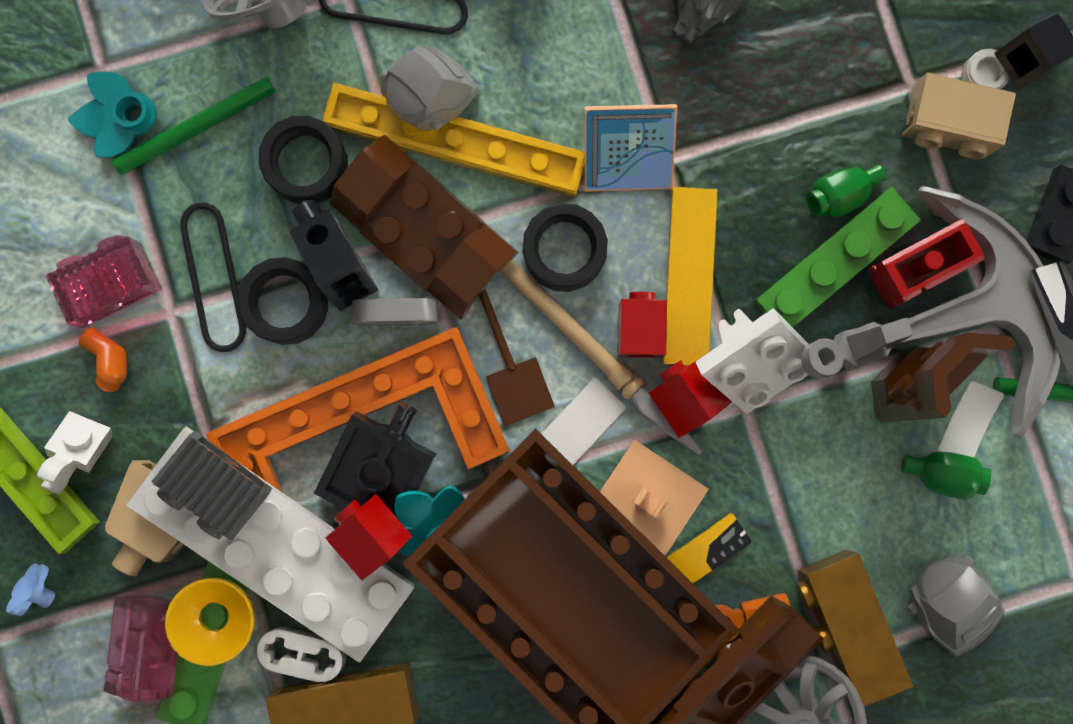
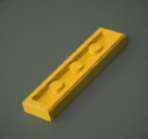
M673 187L671 190L666 282L667 344L666 355L662 358V365L672 366L682 360L685 366H689L710 351L718 189Z

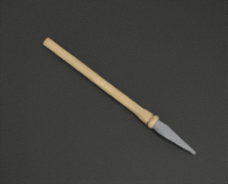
M512 260L499 271L607 375L606 378L618 391L622 390V397L627 400L630 399L643 418L696 454L700 455L702 453L688 433L678 438L648 392L651 389L643 385V379L639 376L633 377L635 373L622 362L619 363L515 261Z

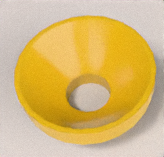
M213 577L196 580L181 589L169 604L165 617L167 638L179 656L191 663L201 666H214L225 663L235 658L251 639L255 623L253 604L248 594L230 580ZM219 603L227 609L229 619L223 628L211 629L203 623L201 613L207 604Z

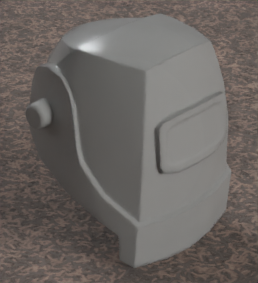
M421 45L403 55L380 76L382 80L381 93L386 98V103L392 114L398 119L414 125L417 129L425 131L432 129L437 131L458 117L470 104L474 96H478L481 91L471 75L459 63L433 46Z
M948 555L943 560H936L925 565L917 577L916 584L910 588L911 603L907 606V609L913 615H916L925 631L955 657L966 653L983 642L993 632L1005 613L995 589L989 580L973 566L974 560L969 555L963 558Z

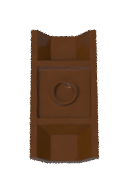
M382 135L362 149L333 186L330 204L360 230V234L423 290L429 291L460 320L467 315L475 299L496 274L519 253L387 135Z
M964 333L949 337L944 343L939 341L931 348L912 347L902 350L871 381L875 417L881 423L944 418L951 411L949 395L988 355L1010 351L1016 343L1009 336Z
M771 595L739 628L742 638L739 637L735 642L723 647L717 654L716 662L702 676L690 681L684 689L683 696L681 698L676 696L650 724H741L825 638L791 606Z

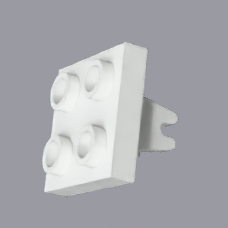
M774 308L754 322L740 309H737L733 314L736 319L733 325H730L726 320L719 322L722 344L696 361L701 375L746 414L755 408L765 405L772 397L793 383L803 380L808 375L802 367L801 355L804 348L809 344Z

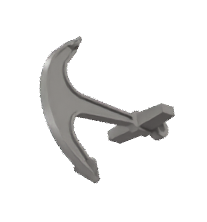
M921 186L917 194L933 215L941 217L950 225L961 219L967 223L985 257V276L981 285L968 294L909 319L906 317L884 325L871 322L862 327L846 330L835 335L834 341L827 338L818 339L807 345L802 351V367L811 377L817 379L827 378L839 372L842 367L851 370L863 364L886 358L891 348L895 345L984 324L998 325L1008 330L1016 338L1022 350L1023 366L1015 393L1014 404L1010 410L1012 435L1021 438L1043 408L1057 379L1061 363L1060 353L1029 274L1030 270L1043 267V264L1028 242L1016 229L991 210L961 195Z

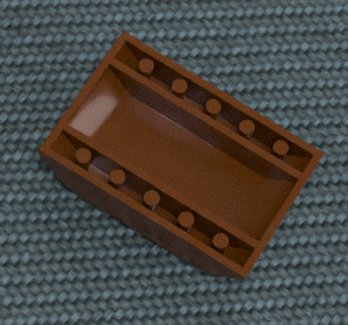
M536 428L403 562V565L561 724H650L739 631Z

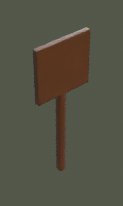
M484 289L480 293L479 298L507 367L486 377L503 422L507 426L554 408L555 405L536 357L515 365L487 291Z

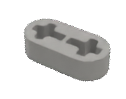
M382 298L352 301V324L394 326L438 323V302L436 299Z

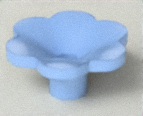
M34 563L28 568L24 577L18 580L12 590V598L6 609L7 613L22 616L32 603L47 608L53 602L55 592L44 587V581L49 572L48 566Z

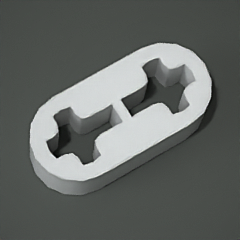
M277 627L270 630L260 639L257 645V657L264 668L315 682L332 680L340 673L346 663V653L316 633L290 627ZM281 637L285 639L284 647L296 650L298 654L289 653L280 660L275 659L276 651L269 649V644L275 643ZM323 648L329 649V658L334 659L335 664H330L325 671L320 670L319 661L305 657L306 653L317 655Z

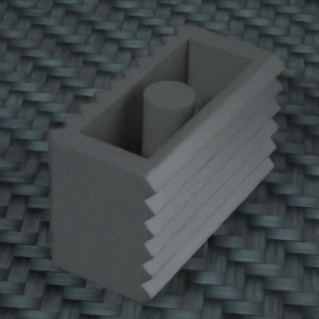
M196 430L188 435L151 481L160 488L157 491V495L163 502L177 510H181L185 506L195 516L200 517L196 523L204 532L216 539H221L224 535L231 541L272 490V487Z

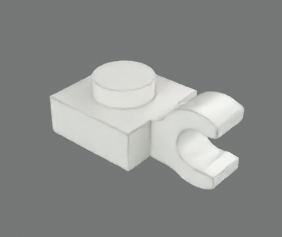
M69 411L44 447L47 456L50 458L43 463L37 473V478L44 480L41 485L42 488L59 495L66 487L76 468L89 473L113 437L111 428Z

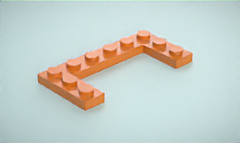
M458 327L442 332L206 433L210 442L284 493L270 461V456L348 424L351 415L356 411L367 416L433 387L468 469L510 452Z

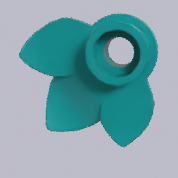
M111 72L89 73L87 75V82L90 92L95 99L75 111L68 118V121L82 134L96 138L94 144V154L96 157H117L129 149L135 136L143 135L152 129L157 119V109L154 102L148 96L141 92L133 91L123 76ZM141 109L140 117L136 121H130L132 111Z
M449 485L443 488L434 498L420 491H408L397 495L395 499V514L397 519L412 535L397 553L410 556L465 501L462 493L457 488Z

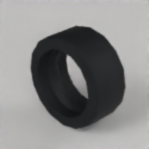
M309 115L290 116L277 122L264 135L259 147V167L265 181L285 200L298 205L307 200H316L317 203L331 198L334 184L348 168V155L336 132L324 121ZM300 136H312L319 139L327 147L330 154V165L326 174L318 182L309 186H297L289 183L282 176L278 167V158L282 149L291 140Z
M559 203L544 208L531 219L524 232L523 257L528 272L539 284L553 291L571 292L586 287L598 276L607 257L608 239L603 224L591 211L577 204ZM561 222L573 223L581 227L588 235L591 243V255L586 265L570 274L556 273L548 269L541 261L538 251L539 240L544 231L550 226Z
M287 257L270 258L253 266L242 279L237 294L238 312L245 326L258 337L280 345L298 344L312 337L324 324L329 309L328 298L318 288L308 267L302 262ZM277 276L297 278L305 285L309 293L310 305L307 314L299 323L291 327L278 328L270 325L262 318L258 310V296L261 288L269 280Z

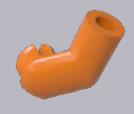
M89 327L81 335L78 344L96 356L97 377L95 382L97 387L104 392H115L121 387V383L126 380L127 353L122 346L94 327Z

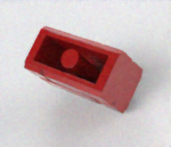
M961 219L867 270L888 308H891L985 260V257L967 223Z

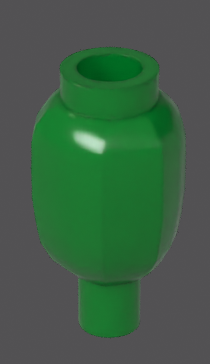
M876 165L866 171L858 167H847L833 171L815 182L813 191L806 195L807 205L816 217L823 215L829 217L843 216L867 202L872 187L886 180V172L881 165Z
M937 451L930 453L924 458L904 455L901 464V472L919 476L926 488L947 497L966 500L975 494L985 495L991 482V470L989 468L982 467L979 460L974 457L958 453Z

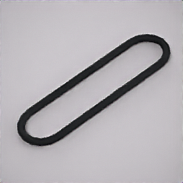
M319 0L322 9L328 15L336 18L438 34H453L459 31L465 25L468 18V8L464 0H454L459 4L462 16L456 25L449 28L336 11L331 9L325 0Z
M206 202L195 203L183 212L180 219V229L202 336L205 343L211 349L218 352H229L236 349L243 342L246 335V326L238 312V286L224 219L221 212L214 205ZM198 209L211 211L218 223L239 324L238 337L229 345L221 346L211 340L207 327L187 230L189 216Z

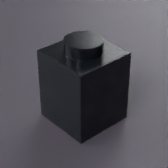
M1058 13L1028 28L994 54L1017 90H1020L1073 58V35Z

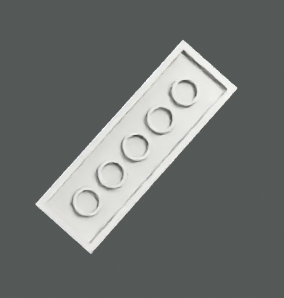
M187 426L183 428L126 506L360 663L414 589V583L386 564H383L361 581L325 539L334 528L258 475L256 476L272 487V490L236 537L231 541L224 535L221 539L208 535L196 523L200 517L195 516L185 506L181 510H177L167 505L157 495V491L160 488L151 482L188 435L193 432Z

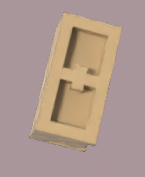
M928 72L912 87V96L906 125H909V127L902 132L901 137L914 139L915 144L923 148L938 149L943 146L956 149L960 156L970 159H983L1005 145L1016 93Z

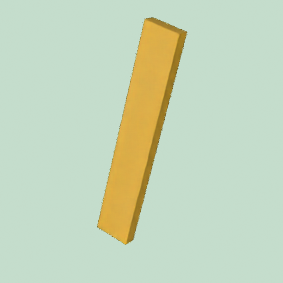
M334 82L322 119L330 128L339 133L372 142L382 135H387L404 151L576 198L585 166L584 151L461 117H456L437 131L433 129L428 131L419 130L414 125H410L395 117L388 107L384 96Z

